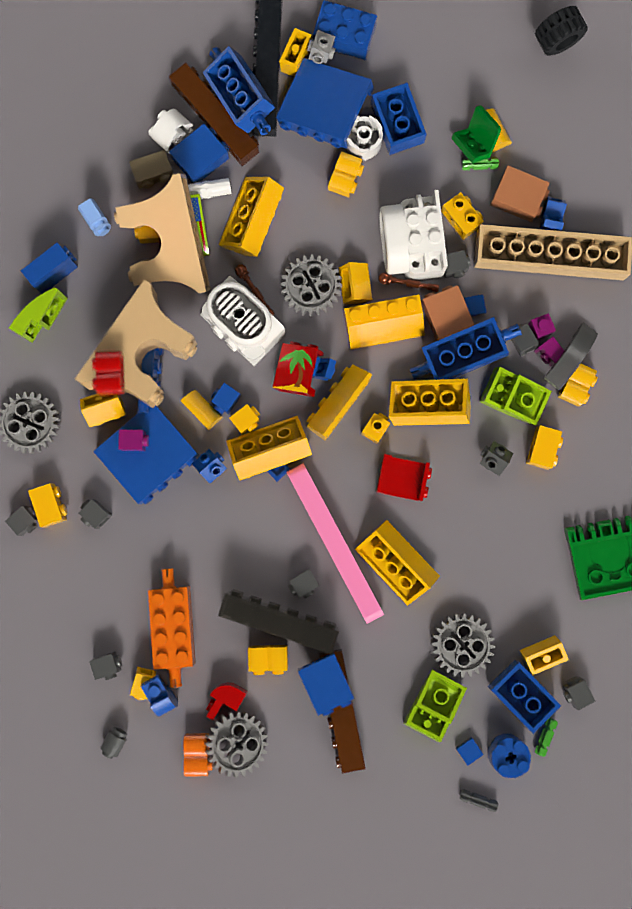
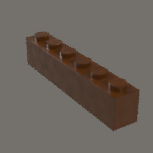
M184 63L168 76L173 88L205 125L215 131L220 142L223 141L227 145L230 154L241 166H244L259 153V143L254 136L250 137L247 132L235 125L218 96L210 91L211 87L205 80L201 81L197 70L193 66L190 68L187 63Z
M342 649L319 653L320 659L334 652L348 682ZM353 703L343 708L341 706L333 708L334 712L331 713V717L327 718L329 729H334L335 736L331 737L333 749H338L339 756H335L337 768H341L342 774L366 769Z

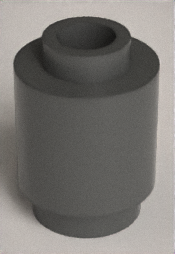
M113 727L100 747L103 751L102 754L110 759L118 757L127 740V733L120 728Z

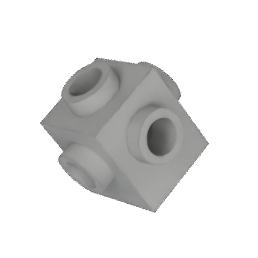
M318 30L315 39H311L307 51L310 52L308 59L317 64L326 65L328 59L332 60L335 52L333 44L336 36Z

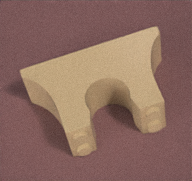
M185 174L172 175L166 187L148 200L115 208L114 218L120 228L149 226L159 234L161 239L160 252L154 259L143 260L129 267L128 277L134 286L141 285L144 280L149 283L172 281L185 284L198 293L207 292L211 289Z
M144 280L80 370L75 380L87 389L92 390V380L96 378V370L92 368V358H95V353L121 351L124 357L125 392L154 408L155 405L158 406L162 402L164 392L149 375L142 372L144 356L153 349L162 348L170 351L178 358L187 360L189 356L192 357L196 353L197 342L193 335L173 323L162 313L158 305L157 293L153 286Z

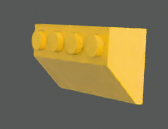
M245 177L218 245L244 256L257 257L261 251L264 238L268 233L272 218L275 215L277 205L281 200L284 187L270 177Z
M419 294L344 308L343 314L350 350L425 336L423 310Z
M353 364L350 368L346 367L340 375L343 377L340 382H335L330 388L331 394L329 397H324L318 404L320 409L317 413L312 412L308 417L307 428L326 441L370 382L371 373Z
M468 378L391 381L389 418L394 426L470 424L471 403Z
M298 415L226 441L239 480L250 478L251 476L312 455Z
M385 520L355 548L356 552L407 606L429 590L440 577L388 520Z

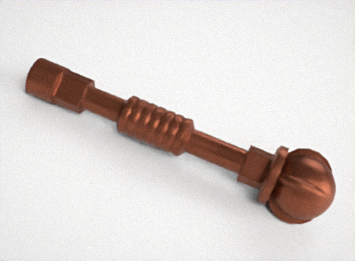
M242 264L236 266V275L246 281L251 288V292L267 307L272 315H275L274 311L264 301V297L259 289L251 282L246 266Z
M386 272L378 276L381 284L399 283L408 287H420L434 292H438L439 289L438 284H425L411 279H398Z

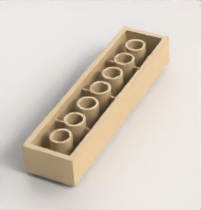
M480 224L476 232L474 268L625 280L631 275L632 237Z

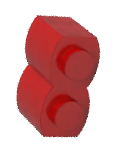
M121 351L96 352L95 358H92V368L96 370V378L92 380L93 390H96L99 395L124 394L123 353Z

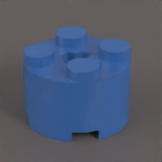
M513 734L496 736L491 742L490 747H488L489 761L494 769L503 777L517 778L529 770L531 763L530 751ZM511 752V758L507 759L506 757H508V753Z

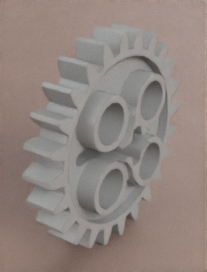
M311 254L308 260L305 255H303V261L296 258V265L290 263L291 270L285 268V272L288 275H282V279L286 281L281 283V287L285 288L281 291L282 295H286L284 297L285 302L290 301L288 305L290 308L295 306L294 310L296 313L301 309L302 315L309 311V315L312 316L313 311H316L319 316L321 309L326 313L327 306L333 308L332 301L338 302L335 295H341V291L338 289L342 288V284L338 282L342 279L341 276H336L339 270H333L334 263L328 265L327 258L322 262L321 255L318 256L317 260L314 259L313 254ZM313 270L320 271L318 276H312L310 273ZM304 271L309 276L311 283L315 286V290L320 296L319 300L316 298L312 288L308 285V281L306 277L303 275ZM296 279L304 280L301 285L294 284ZM325 285L329 287V290L321 292L319 290L320 287ZM307 294L313 296L308 302L303 300V297Z
M24 392L22 397L17 393L16 400L9 397L11 403H3L6 409H0V412L3 414V416H0L2 421L0 423V428H2L0 435H5L2 441L8 442L7 446L10 448L14 446V451L18 452L21 449V453L26 454L28 450L29 453L34 454V449H36L38 452H41V446L48 448V441L54 443V440L51 438L52 435L58 436L54 431L55 429H60L56 422L61 421V419L55 417L59 411L52 410L55 404H49L50 399L48 398L43 400L44 395L39 394L36 398V393L31 392L29 397V394ZM27 406L26 414L22 415L21 408ZM44 413L45 419L39 423L38 416ZM14 415L44 427V430L14 419ZM18 423L20 426L19 430L13 432L14 424ZM36 430L37 437L31 440L30 433Z
M462 613L461 618L454 614V620L448 616V623L441 621L443 627L435 628L439 634L432 635L437 639L435 642H431V645L436 646L432 653L438 654L435 660H442L439 666L441 668L447 666L445 670L447 673L453 670V676H456L458 672H460L462 678H464L465 672L470 677H472V671L479 674V667L486 669L483 664L484 662L491 663L487 657L494 656L490 652V649L495 648L494 645L490 644L494 637H488L492 631L490 629L485 630L486 623L480 625V618L473 621L474 616L472 614L469 615L468 619L465 613ZM462 626L468 628V633L465 636L459 635V629ZM451 632H454L465 643L467 648L475 655V658H472L465 649L460 648L461 645L453 638ZM451 639L454 641L453 648L445 649V642ZM475 641H480L481 648L476 651L473 650L472 644ZM461 654L467 655V661L464 664L458 662V657Z
M236 711L235 716H233L231 712H228V718L221 715V722L214 720L216 727H209L212 734H206L210 741L204 743V745L210 747V749L206 750L205 753L211 755L207 760L214 762L212 765L214 769L219 767L218 772L220 774L225 771L227 777L233 773V776L237 778L240 772L242 776H245V770L253 773L252 766L254 765L259 768L257 761H264L261 754H266L267 751L263 749V746H267L269 743L263 741V739L267 738L268 735L262 733L265 727L259 726L260 720L254 721L255 716L250 715L248 717L246 712H243L241 716L239 711ZM240 725L241 731L235 735L233 732L234 727ZM226 739V740H227V745H226V747L223 748V749H220V748H219V743H220L222 740ZM253 739V746L251 748H247L246 744L248 740ZM236 740L238 741V744H239L238 747H235L236 745L234 744V742H235ZM235 754H239V755H240L239 761L236 762V763H233V762H232L233 756H234Z

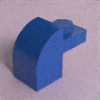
M547 197L540 222L541 230L559 231L563 229V216L567 206L566 200Z
M317 357L312 378L324 381L331 379L335 373L336 360Z
M159 675L141 684V689L149 700L151 709L157 716L160 717L178 707L177 698L169 685H164Z

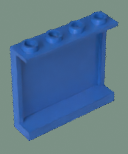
M303 58L276 116L280 127L286 131L292 130L301 136L313 137L318 142L325 141L336 148L343 147L347 149L346 140L366 96H371L374 91L372 79L328 65L317 64L312 60Z
M156 405L154 408L149 406V414H136L93 451L138 504L144 503L145 505L154 498L152 495L155 492L163 491L168 486L167 482L169 480L178 478L183 473L182 469L187 465L189 467L192 466V463L197 460L196 457L199 456ZM119 430H144L146 435H149V446L146 447V451L119 450Z

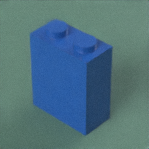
M202 124L169 151L171 159L192 183L201 182L229 159L227 145L223 141L219 142L215 131L211 127L207 128L205 124Z
M57 242L23 268L21 272L30 284L43 294L78 268L74 263L77 259L65 245L61 247Z
M334 652L298 668V673L317 715H329L334 712L333 708L338 706L343 708L352 703L351 700L354 699V695Z

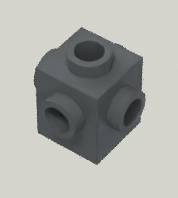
M493 441L490 447L486 445L480 455L483 458L480 464L487 470L500 476L508 466L513 453L503 445Z

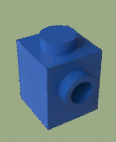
M223 383L221 388H217L211 396L213 398L211 402L215 405L213 408L221 414L224 412L229 414L240 399L241 394L226 383Z

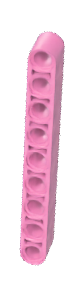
M302 463L287 471V475L366 623L368 624L383 616L384 613L305 465Z

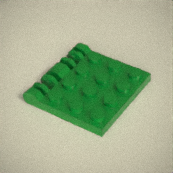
M625 516L624 518L627 532H622L621 522L618 518H613L614 526H612L610 519L596 522L595 526L599 537H596L593 523H588L587 530L590 539L584 538L583 528L580 525H577L576 529L573 526L565 528V536L569 546L580 600L632 591V519L630 516Z

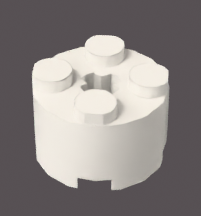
M176 109L162 110L158 114V121L150 128L149 135L170 154L169 151L193 132L190 128L193 124Z
M357 116L346 140L348 145L347 151L350 155L363 159L362 161L377 155L381 149L383 138L382 126L379 121L372 116Z

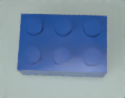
M323 0L313 32V40L318 30L336 36L333 44L335 52L366 60L376 28L377 15Z
M408 83L372 94L371 107L375 118L382 126L383 140L389 155L425 142L427 134Z
M514 660L487 686L533 734L561 707L551 694L517 660Z

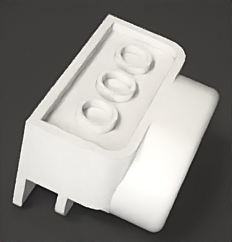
M434 190L433 196L421 197V195H416L415 198L403 200L401 204L382 206L379 214L380 233L387 274L404 273L405 277L411 280L442 278L448 263L439 191Z
M231 276L210 292L207 302L202 307L200 315L212 326L213 332L220 339L224 337L226 345L233 352L237 350L253 366L285 335V328L269 312L267 307L245 286L238 283ZM237 312H244L245 314L242 318L234 317Z

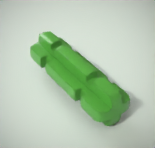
M498 158L485 159L473 164L469 159H463L462 161L463 170H470V168L472 170H485L488 168L497 169L499 167Z
M552 718L545 722L546 728L543 727L538 740L539 745L535 748V753L542 757L546 756L548 751L546 748L550 746L555 733L553 730L558 725V722Z

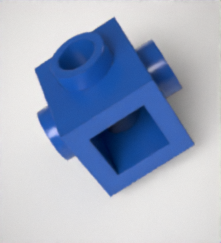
M210 449L202 453L192 463L209 484L227 469L222 463L224 458L218 452L214 454Z

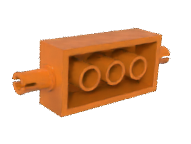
M174 568L161 569L163 587L148 590L153 670H169V687L174 688V686H182V667H192L196 662L190 586H175Z

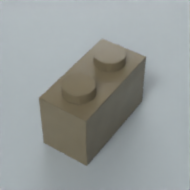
M165 150L129 161L139 189H148L153 184L159 182L166 183L174 175Z

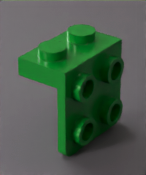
M479 105L475 108L468 128L454 132L451 139L473 164L490 158L500 135L501 127L483 106Z

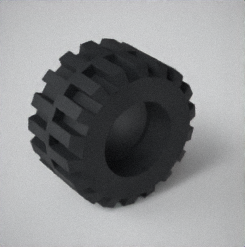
M569 6L547 17L536 29L535 36L545 55H556L575 45L586 34L588 26L577 6Z

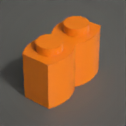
M188 733L184 735V776H208L210 770H213V762L207 760L209 755L205 753L210 747L204 745V743L210 741L206 737V734L209 733Z

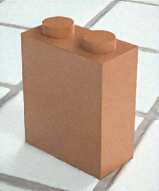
M507 166L490 206L532 222L535 217L538 218L543 209L540 206L542 200L546 201L550 192L547 189L549 182Z
M452 285L446 286L441 289L442 292L437 294L431 292L425 295L421 302L436 341L474 326L458 285L452 287Z

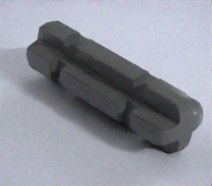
M462 789L460 793L461 801L467 803L469 801L472 805L484 809L487 808L492 812H496L498 808L496 800H488V797L474 792L471 794L470 791Z

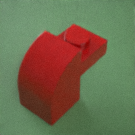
M229 682L216 686L210 694L216 700H211L206 710L209 713L206 717L214 720L222 704L237 711L248 691L237 684Z

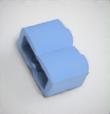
M90 198L78 206L79 212L96 236H104L110 231L111 225L94 199Z

